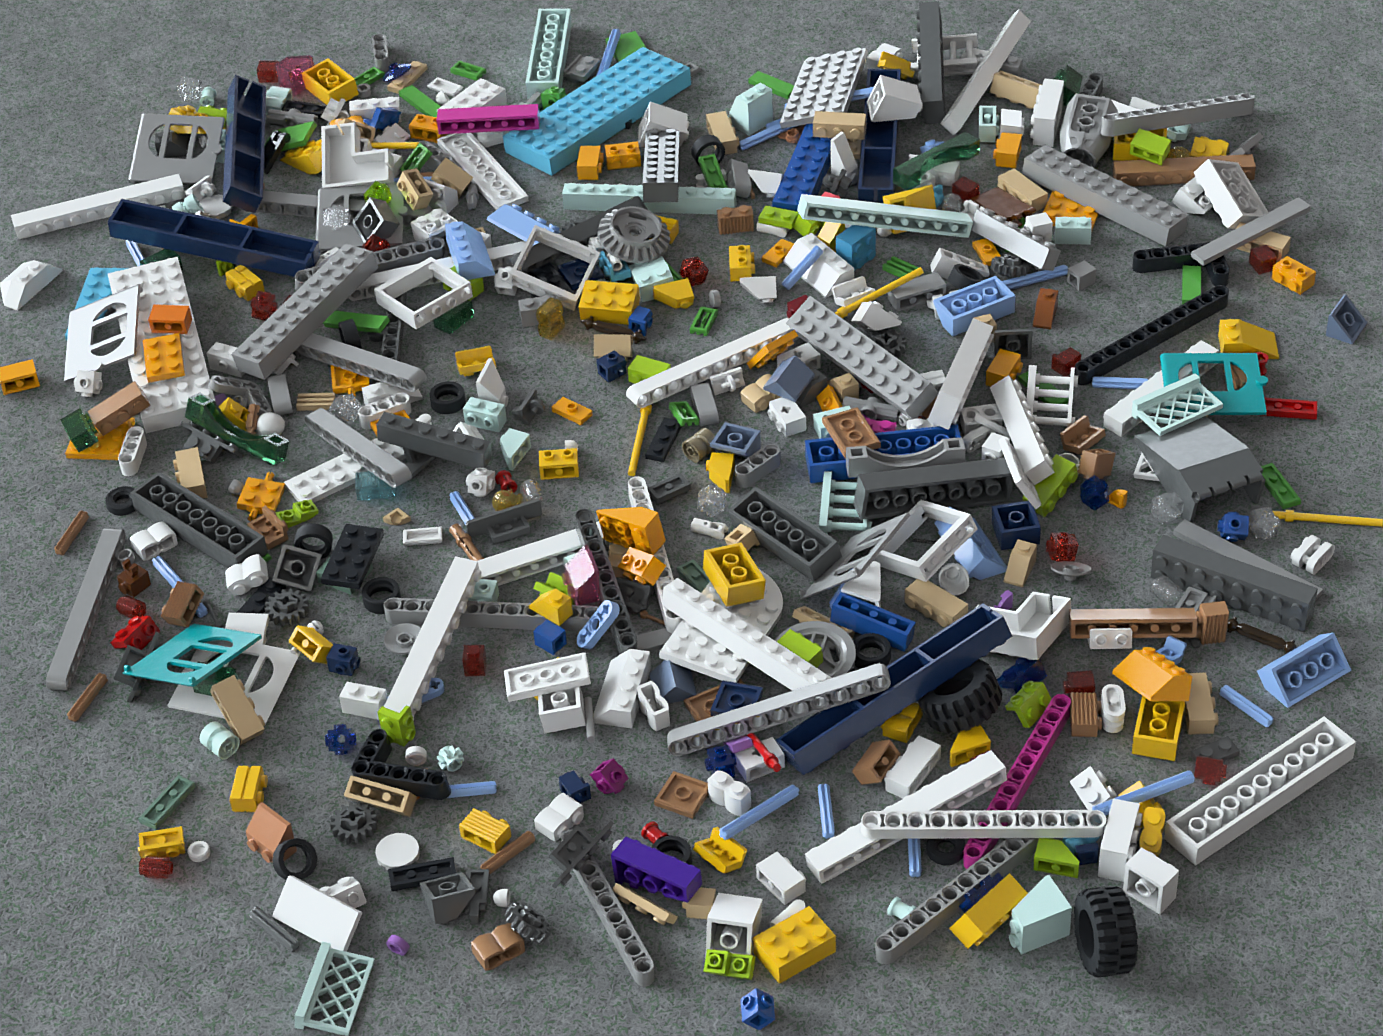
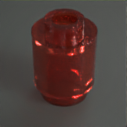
M122 596L116 603L117 611L128 618L141 617L146 614V604L130 596Z
M146 856V858L140 859L139 874L144 875L145 878L167 879L168 875H171L173 872V862L170 861L169 857Z

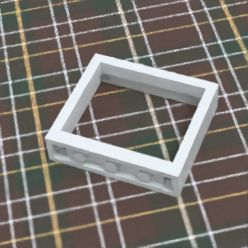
M534 225L510 273L508 283L540 297L554 295L556 304L574 311L581 298L585 280L590 279L598 263L600 252L586 247L577 241L567 239L561 234H556L548 231L546 228ZM535 240L590 263L576 294L520 271Z
M432 257L374 289L377 304L415 329L420 328L473 297L471 282ZM433 276L453 289L415 312L395 300L396 297Z
M920 500L908 512L910 514L909 518L874 560L880 563V567L927 582L978 528L971 514ZM928 517L952 524L944 535L918 561L893 554Z

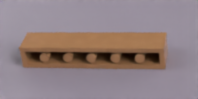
M1194 608L1069 609V632L1071 639L1090 638V629L1131 628L1132 638H1167L1168 636L1189 638L1197 637V616Z

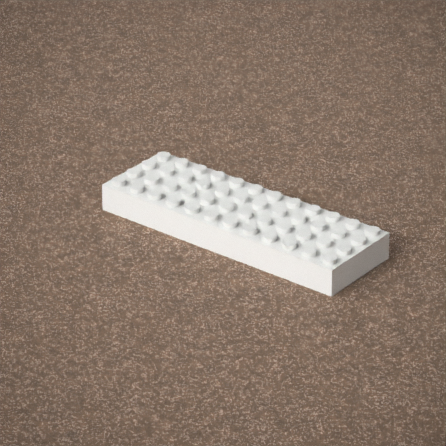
M178 257L108 273L112 294L140 284V287L143 289L139 299L136 356L129 358L128 364L132 381H135L144 391L150 403L149 407L140 412L145 432L150 433L180 426L182 421L188 424L189 422L212 418L217 405L213 390L208 387L210 378ZM122 304L115 305L116 312L126 309L127 306ZM153 304L189 306L192 322L188 333L180 334L185 376L148 383L143 340L172 334L152 333L148 319ZM127 315L118 319L121 334L126 332Z

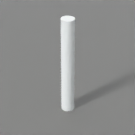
M977 413L975 414L974 421L1010 438L1006 428Z

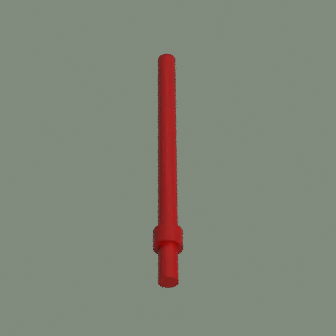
M755 733L746 735L751 738L753 746L763 757L764 763L775 772H779L781 765L778 763V758L775 754L769 752Z

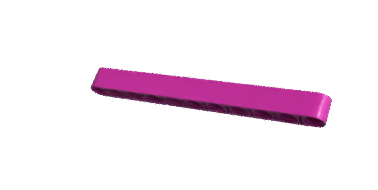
M1057 694L1052 698L1008 772L1007 781L1001 784L987 810L1017 809L1070 717L1071 699L1069 696ZM985 822L978 823L982 827L988 826ZM1007 822L1001 823V825L1007 826L1008 824ZM969 838L964 847V867L968 869L993 850L999 838Z

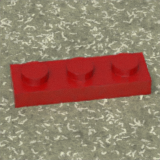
M1264 397L1267 414L1260 416L1317 419V401Z

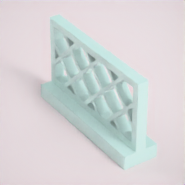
M1195 373L1134 400L1132 416L1136 420L1141 418L1159 436H1162L1222 409L1223 403L1200 383V377ZM1199 391L1203 394V396L1193 395L1195 393H1198ZM1182 399H1187V400H1188L1187 403H1186V402H1178V401H1180V400H1182ZM1190 400L1201 401V404L1190 403ZM1204 402H1210V403H1213L1214 405L1208 406V405H1203V404H1204ZM1166 406H1172L1171 410L1163 408ZM1175 407H1180V408H1186V410H1185V411H1178V410H1174V408H1175ZM1188 409H1195L1200 411L1192 413L1188 412ZM1150 413H1156V417L1147 415ZM1159 414L1170 415V418H1162L1158 416ZM1173 416L1184 417L1181 420L1172 419ZM1157 423H1163L1168 425L1163 428H1160L1157 425Z
M322 941L295 1014V1028L304 1029L307 1026L349 1036L375 959L331 948V943ZM333 957L342 958L345 963L335 967L332 962ZM362 963L366 964L367 968L357 972L353 965ZM349 968L353 975L343 979L339 972ZM335 974L339 981L329 986L325 979ZM357 979L360 987L351 991L347 984ZM343 986L346 994L336 997L332 990ZM328 993L332 1000L322 1004L319 996ZM350 998L354 1005L344 1010L340 1002ZM336 1004L340 1012L329 1016L326 1009ZM320 1011L326 1018L321 1021L311 1020L312 1015ZM344 1017L347 1021L346 1028L336 1026L333 1021Z

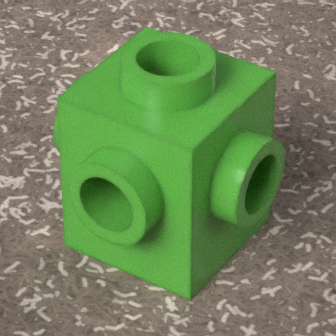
M554 86L544 90L541 93L543 110L567 95L565 88Z

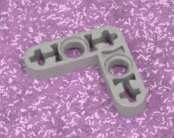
M213 375L208 383V387L215 392L243 395L248 399V405H259L260 412L257 413L259 417L263 413L272 411L260 387L252 381Z

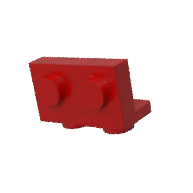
M135 616L128 621V625L124 629L119 630L115 634V638L110 643L115 649L127 648V645L142 650L152 641L155 632L160 633V629L150 616Z

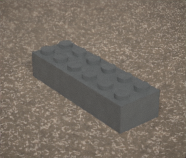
M756 486L728 510L732 525L735 528L742 524L753 529L761 546L812 581L818 579L842 557L838 541Z

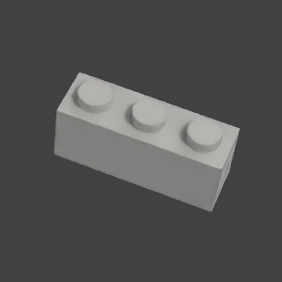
M938 272L920 276L888 292V300L896 312L927 303L926 300L932 299L934 295H946V283Z

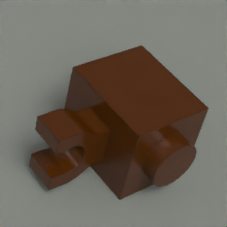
M129 559L122 562L124 571L117 576L118 588L124 595L128 594L134 598L151 585L147 570L136 563L131 565Z

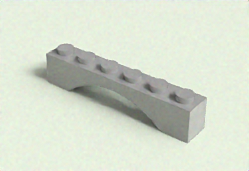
M962 437L942 439L926 450L906 455L884 454L867 446L846 447V468L849 478H858V474L965 462L966 449Z

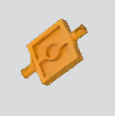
M330 365L333 393H348V398L352 400L353 396L354 400L356 398V391H362L363 387L370 385L368 377Z
M267 472L264 480L247 478L237 501V509L249 511L248 520L250 522L255 520L258 514H263V506H267L270 510L276 512L285 490V483L272 481L275 476L273 472Z

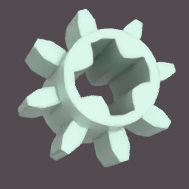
M453 745L443 747L437 756L440 768L442 770L447 768L451 772L458 770L464 761L462 757L463 752L459 747L454 748Z

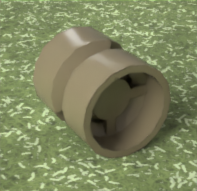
M702 428L694 436L682 443L683 453L694 463L699 462L706 454H710L715 450L710 447V443L715 435L709 429Z

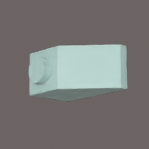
M509 428L500 438L502 454L509 470L513 471L531 448L530 434Z

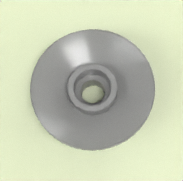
M1060 561L1051 564L1052 571L1063 575L1064 579L1070 581L1076 580L1079 576L1087 575L1092 570L1089 565L1080 562Z
M411 623L393 626L384 636L385 647L395 654H409L421 628Z

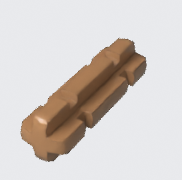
M251 404L249 405L248 412L250 414L247 415L245 427L247 431L244 433V438L247 440L255 439L256 432L254 431L257 430L259 418L257 413L260 412L259 405Z

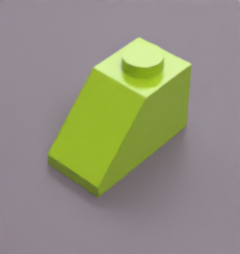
M1039 838L1034 856L1033 870L1078 879L1080 862L1061 840Z

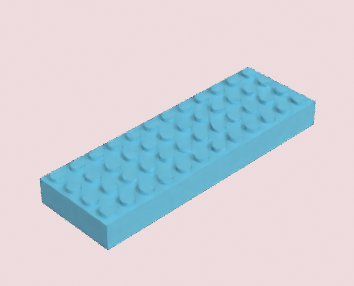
M642 47L541 111L539 129L509 131L503 136L505 152L552 176L578 159L580 146L600 145L626 128L625 123L632 119L633 123L644 116L650 102L661 105L690 86V67Z

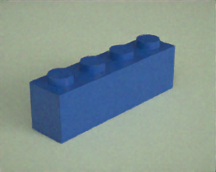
M840 592L832 605L830 622L862 635L866 633L880 634L887 638L891 647L903 652L906 651L913 639L916 624L912 620Z

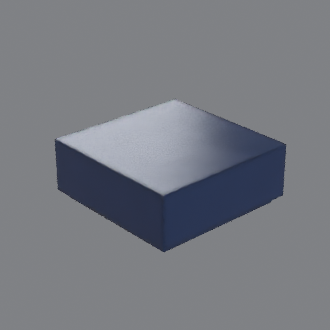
M1097 842L1075 846L1074 856L1079 860V865L1098 862L1099 847Z

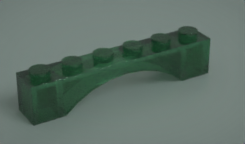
M967 132L955 136L894 167L893 183L905 190H911L919 186L923 175L933 167L947 162L969 160L979 155L980 139Z
M202 393L188 398L185 418L191 420L192 423L202 426L207 431L235 444L238 448L244 449L251 453V455L266 461L269 465L275 466L285 461L289 440L276 433L258 435L242 430L223 414L215 400Z

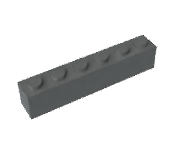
M384 412L377 423L378 441L473 468H486L491 459V441Z

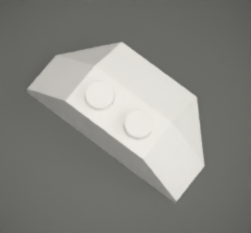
M35 260L21 264L0 283L4 306L18 311L58 276L63 269Z

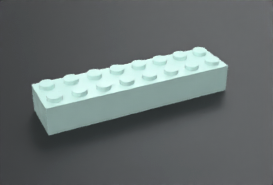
M570 9L538 10L526 78L527 99L536 92L542 93L550 87L557 86L562 88L563 71L565 70L572 27Z

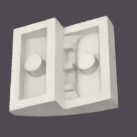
M229 613L225 629L261 634L262 639L256 643L265 645L267 640L266 631L270 620L269 614Z

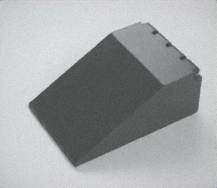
M1204 416L1162 436H1159L1154 430L1134 436L1136 444L1183 519L1193 523L1199 500L1211 497L1212 494L1215 496L1242 486L1253 503H1259L1266 481L1262 475L1263 469L1249 447L1208 417Z

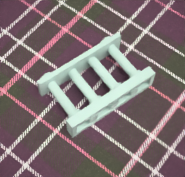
M824 471L819 529L827 535L832 530L864 532L871 529L872 522L868 521V519H863V523H842L829 520L833 516L859 517L856 509H833L830 506L834 505V503H854L855 496L834 495L831 492L835 491V489L856 490L857 482H836V480H832V472Z

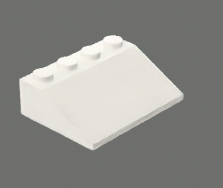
M1208 159L1194 172L1197 182L1205 190L1206 197L1213 203V208L1222 218V223L1225 227L1236 229L1240 222L1247 224L1268 213V210L1239 163Z

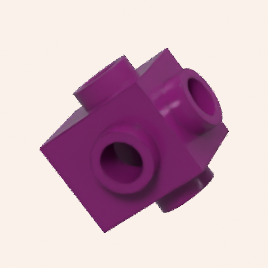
M614 758L603 761L590 774L597 788L605 795L609 793L617 794L625 787L624 783L629 779L625 774L624 768Z

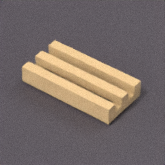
M335 393L298 394L296 409L297 411L317 410L319 408L334 410Z

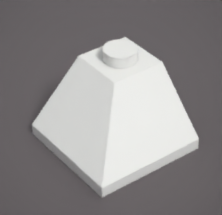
M749 169V175L761 192L766 194L767 198L774 199L784 175Z
M776 276L740 278V285L755 298L762 300V303H773V300L777 299Z
M488 358L476 381L478 399L505 404L506 407L508 396H506L505 386L493 360Z

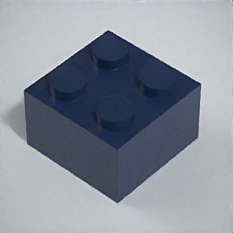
M1029 501L992 506L991 523L1001 550L1013 549L1017 540L1040 545L1041 526L1034 507Z

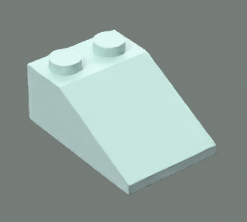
M662 256L652 262L635 263L628 266L634 283L639 285L642 302L654 299L653 286L674 281L671 271Z

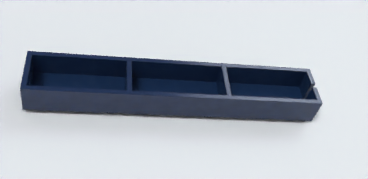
M868 69L866 88L874 87L880 75L901 81V69ZM866 98L864 108L866 131L861 146L858 201L884 204L883 196L894 194L898 120L872 122L867 105L868 98Z
M235 75L228 89L223 202L230 206L241 208L246 212L256 213L263 199L266 86L252 81L246 95H243L249 80Z
M126 199L120 200L108 220L110 237L293 277L300 270L315 267L320 258L319 241Z
M982 603L888 665L887 668L891 681L888 689L819 711L776 739V743L784 753V759L802 775L813 771L815 767L824 761L830 760L833 755L848 748L851 743L866 736L869 731L884 724L887 719L899 714L905 707L917 702L922 696L935 690L937 686L946 680L952 679L955 674L970 667L973 662L988 655L991 650L1003 645L1006 640L1013 637L1004 616Z

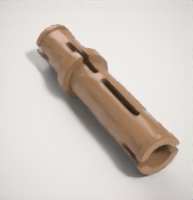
M452 525L449 531L456 539L458 547L464 550L469 559L473 561L484 559L472 543L470 535L464 532L461 525Z

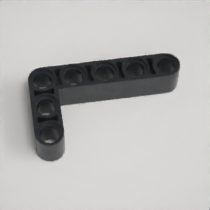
M1210 242L1137 250L1133 254L1132 269L1136 273H1149L1183 269V265L1202 267V264L1191 257V252ZM1224 255L1204 265L1214 286L1222 285L1226 287L1228 285L1230 269Z
M383 729L374 730L369 734L351 766L352 774L355 777L408 791L416 797L444 800L451 795L447 776L442 771L385 763L392 751V746L387 732Z

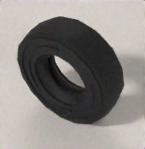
M122 486L111 490L105 498L108 511L118 516L135 512L136 510L130 492L135 488ZM121 498H130V501L125 504H116V501Z
M928 839L926 842L927 855L936 864H956L963 859L964 847L966 845L965 839ZM942 842H950L955 848L951 852H942L937 847Z

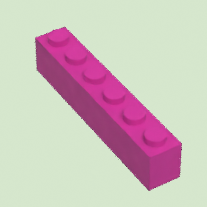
M538 104L438 109L437 113L439 134L539 129L540 125Z

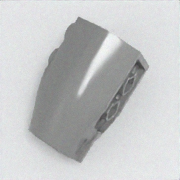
M1077 93L1067 104L1060 129L1062 153L1091 167L1097 164L1108 149L1113 137L1101 134L1102 117L1118 113L1110 98Z

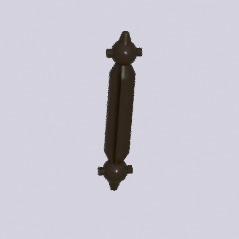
M592 316L581 320V323L586 327L585 330L593 328L595 331L606 334L632 335L634 344L646 341V337L641 333L642 330L633 332L631 329L599 320L594 321Z
M1236 617L1228 620L1227 632L1229 633L1236 630L1242 636L1277 650L1284 649L1285 654L1297 648L1294 640L1286 643L1283 638L1248 624H1238V618Z

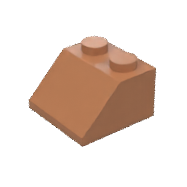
M261 802L246 829L247 845L252 851L255 852L257 850L263 859L270 863L277 846L283 841L294 839L291 824ZM290 847L287 849L283 860H287L297 852V848Z

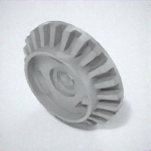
M622 207L619 210H612L611 213L605 214V217L601 219L598 227V239L602 247L609 254L620 260L631 263H648L665 254L670 242V232L667 230V225L661 223L662 219L649 210L640 207ZM631 232L637 233L638 236H633V235H631L630 233H631Z
M823 621L802 622L789 627L775 640L777 642L791 629L796 633H801L809 641L819 644L823 651V662L817 668L832 678L849 673L851 669H854L856 660L854 642L846 631L834 624ZM830 650H833L838 655V662H833Z

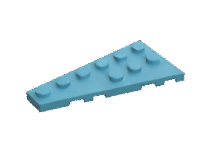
M90 268L75 309L112 295L108 273L129 268ZM106 309L97 320L104 318L108 310ZM68 329L65 334L66 340L68 339Z

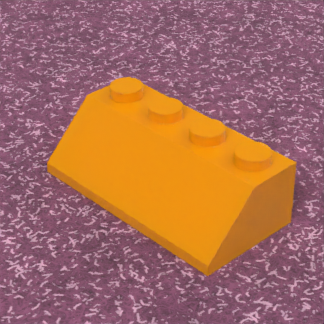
M1143 647V650H1134L1113 669V675L1149 701H1189L1193 676L1185 672L1184 668L1175 665V662L1166 659L1165 655L1156 652L1154 648Z

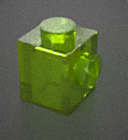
M377 181L363 194L365 203L370 197L384 200L387 204L392 199L390 187Z

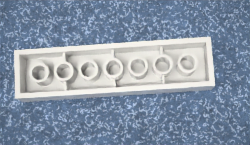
M972 319L927 421L949 430L951 423L956 424L994 337V334H991L993 326L977 319Z

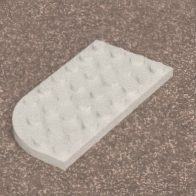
M760 570L766 580L764 599L729 607L725 606L712 583H708L702 592L703 595L769 636L782 615L783 607L781 591L771 577ZM684 619L659 653V658L670 660L672 663L721 681L735 683L738 682L750 664Z

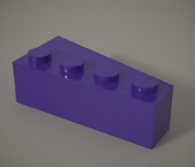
M625 836L611 853L615 883L622 885L623 882L629 883L631 888L638 889L639 886L645 887L648 892L653 894L660 891L665 897L687 903L702 885L701 870L696 866L682 862L674 856L664 854L656 848L646 846L638 840Z

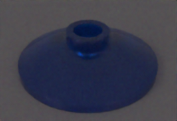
M392 63L389 66V70L382 77V80L384 82L393 81L407 73L412 65L410 63Z

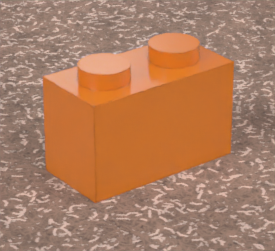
M153 304L148 321L152 333L187 334L192 322V315L189 306Z

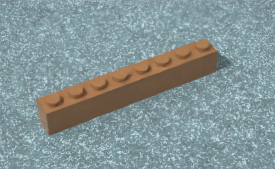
M1252 154L1167 158L1162 166L1147 160L1114 161L1113 178L1129 186L1183 184L1196 176L1194 172L1208 159L1237 162L1248 180H1254L1256 165Z

